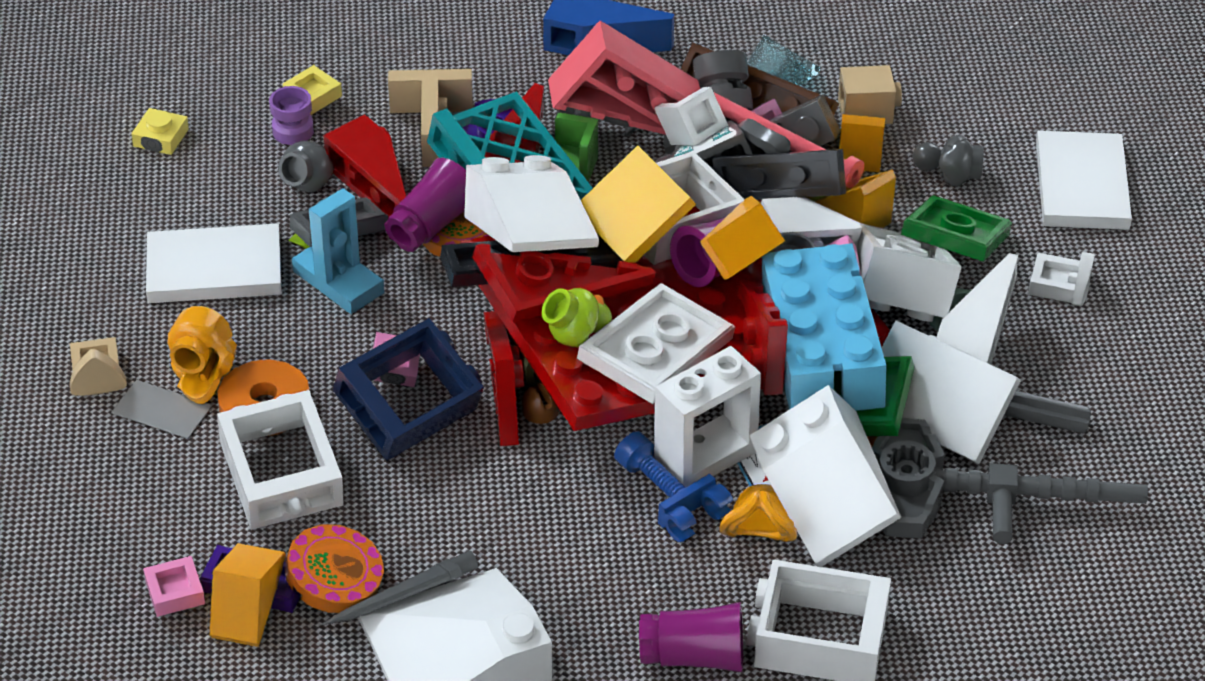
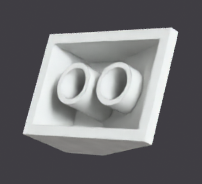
M531 155L524 157V162L509 163V160L505 158L489 157L482 159V164L466 165L464 217L511 252L598 247L599 237L567 172L552 163L551 158Z
M860 223L862 230L857 245V254L870 308L889 311L890 306L908 309L906 315L927 322H932L934 316L944 318L950 311L962 266L945 249L903 236L900 232Z
M829 385L749 435L766 477L789 518L794 522L798 534L817 566L823 567L901 518L856 410Z

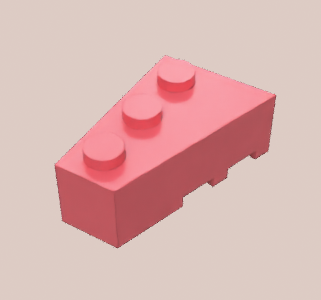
M599 21L548 79L552 107L554 109L566 111L567 107L590 112L592 118L604 120L605 116L625 120L628 121V125L631 127L664 135L666 133L654 108L661 103H677L700 89L697 79L602 21Z

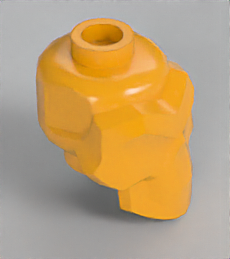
M191 306L183 310L168 332L167 344L170 349L172 369L180 379L177 385L178 388L191 401L197 404H204L214 395L221 378L230 372L236 356L237 344L232 339V330L229 323L220 313L204 306Z

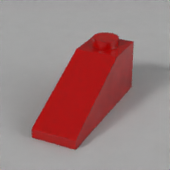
M364 114L324 134V148L333 160V174L360 198L367 197L389 218L394 208L406 197L389 132L383 126H378Z

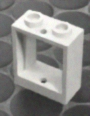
M694 151L656 163L696 203L695 206L700 211L680 219L644 254L653 265L671 259L670 242L672 235L678 228L724 218L745 200Z
M729 346L655 386L654 458L685 487H688L709 473L715 476L756 453L749 435L757 431L759 427L761 373L738 351ZM697 374H704L705 376L700 377ZM724 402L722 416L693 431L694 418Z
M309 390L295 394H284L276 399L248 406H237L229 411L217 413L220 444L251 530L343 506L342 475ZM305 426L320 467L255 484L241 442Z
M772 560L769 578H759L755 607L762 608L760 617L751 615L747 645L755 647L754 667L835 681H875L888 611L891 578ZM780 603L864 616L859 646L774 632Z

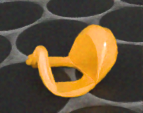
M757 484L746 488L737 498L733 510L724 516L719 531L728 537L751 535L781 540L783 542H792L797 538V529L794 526V522L789 518L773 487L769 484Z

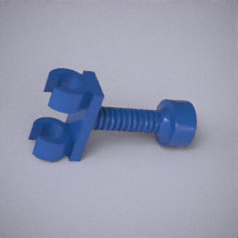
M632 432L618 444L614 453L615 460L630 473L641 470L669 497L659 503L658 524L663 529L666 528L675 541L681 543L696 534L689 528L697 523L691 512L703 505L707 514L715 520L721 519L732 511L727 504L734 500L725 486L717 484L715 482L716 479L709 473L688 487H685L653 457L654 444L642 432Z

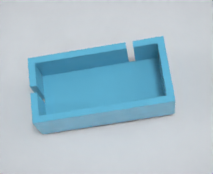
M832 244L823 247L795 250L785 249L777 252H768L763 255V293L770 295L775 307H778L780 310V319H786L788 324L783 385L789 410L827 385L834 390V371H842L841 397L853 409L884 408L886 362L862 276H860L853 244Z

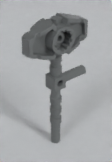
M902 418L898 436H877L872 446V450L901 515L900 519L882 529L884 534L890 537L922 539L941 506L943 489L944 492L956 493L957 490L967 491V494L987 492V503H993V540L999 544L1009 543L1013 538L1012 505H1015L1016 495L1037 496L1038 499L1057 497L1066 501L1085 499V502L1098 503V501L1146 504L1148 499V485L1103 482L1095 478L1076 480L1075 477L1063 476L1061 479L1051 478V475H1038V477L1018 476V465L989 463L988 473H981V470L962 472L953 468H945L943 470L945 456L935 434L931 433L928 423L921 419Z

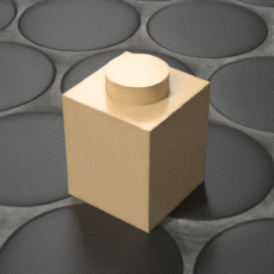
M890 65L840 67L838 103L841 116L842 114L885 118V124H893L895 107H900L902 103V89L900 82H894Z

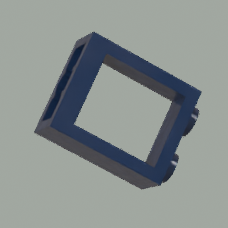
M428 318L339 367L333 392L384 459L388 461L475 411L484 387L476 369L471 365H466L455 351L450 336L445 331L439 330L432 320ZM421 355L453 398L404 425L371 381Z

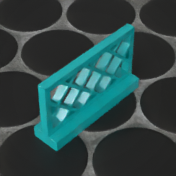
M517 91L452 115L448 108L432 115L427 143L439 158L453 160L465 170L466 165L482 164V159L485 158L486 152L511 158L509 163H515V160L524 162V157L540 155L551 158L552 163L567 172L580 200L593 189ZM512 108L520 117L521 124L496 119L498 113ZM472 124L487 128L485 139L467 134L462 127ZM492 130L517 136L514 147L491 141ZM521 138L539 142L545 149L544 155L519 148Z

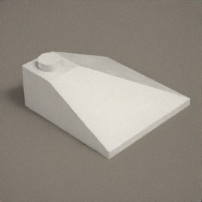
M497 568L425 590L358 617L387 681H552V641L531 603Z

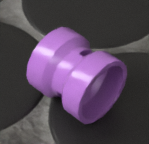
M285 86L274 91L269 98L270 113L273 116L272 133L274 138L280 143L287 145L309 140L314 133L313 118L310 115L312 104L309 92L297 86Z

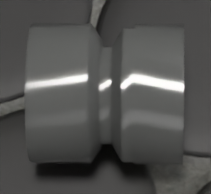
M720 50L705 53L693 59L694 77L699 81L701 88L711 87L713 92L750 111L753 110L751 88L744 84L749 78L746 53L739 50Z

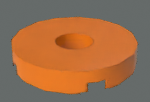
M271 359L250 361L234 368L222 379L217 390L219 412L229 411L237 406L260 403L254 399L261 395H270L274 397L273 399H276L284 394L309 390L308 380L300 369L287 362Z

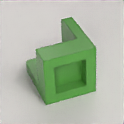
M558 113L555 119V140L589 182L598 159V119Z

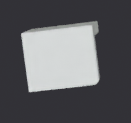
M703 87L677 103H661L654 108L671 145L695 146L729 126L711 87Z

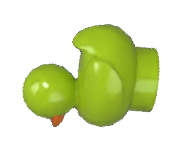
M562 288L556 289L548 295L542 306V317L549 324L551 334L559 343L566 346L579 347L589 339L590 334L597 333L612 321L611 310L604 304L603 298L600 295H593L590 291L583 288H573L568 291Z

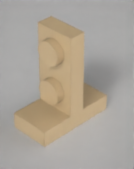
M472 69L388 71L390 113H421L423 167H430L434 160L439 158L427 143L433 113L446 108L450 112H463L473 108Z

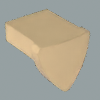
M116 337L70 343L73 370L70 379V392L72 395L103 394L118 391L127 386L126 376L119 365Z

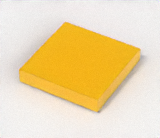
M639 146L635 147L581 199L582 205L596 233L624 262L636 263L696 205L691 197Z

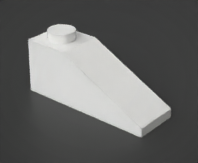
M1009 253L942 319L937 336H929L991 365L1017 277L1018 255Z

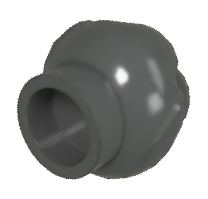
M951 136L942 150L934 143L924 142L917 145L913 151L912 158L917 168L923 171H932L939 166L944 180L952 187L961 186L968 179H981L984 157L983 145H971L964 136Z
M308 140L299 141L286 149L279 161L278 172L282 181L287 185L303 192L312 193L321 190L322 186L333 175L334 163L322 145Z

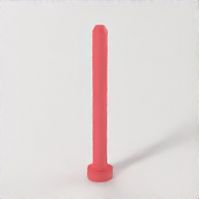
M714 92L726 118L738 124L747 118L755 120L768 129L785 136L790 141V151L826 150ZM850 156L846 160L844 159L845 184L847 188L854 187L859 182L864 171V162L854 156Z

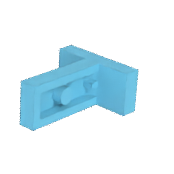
M342 188L309 209L312 247L292 258L293 272L348 313L353 314L384 294V280L360 263L355 196Z

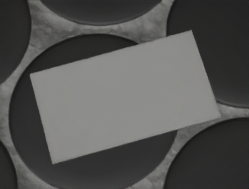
M136 380L112 410L111 414L188 439L213 405L209 403L197 404L185 395Z

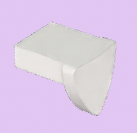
M1082 252L1081 259L1078 261L1038 253L1030 280L1028 295L1082 306L1089 291L1095 254Z

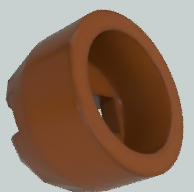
M543 383L528 387L522 398L523 416L532 423H549L559 414L558 406ZM542 401H546L548 404L544 406Z

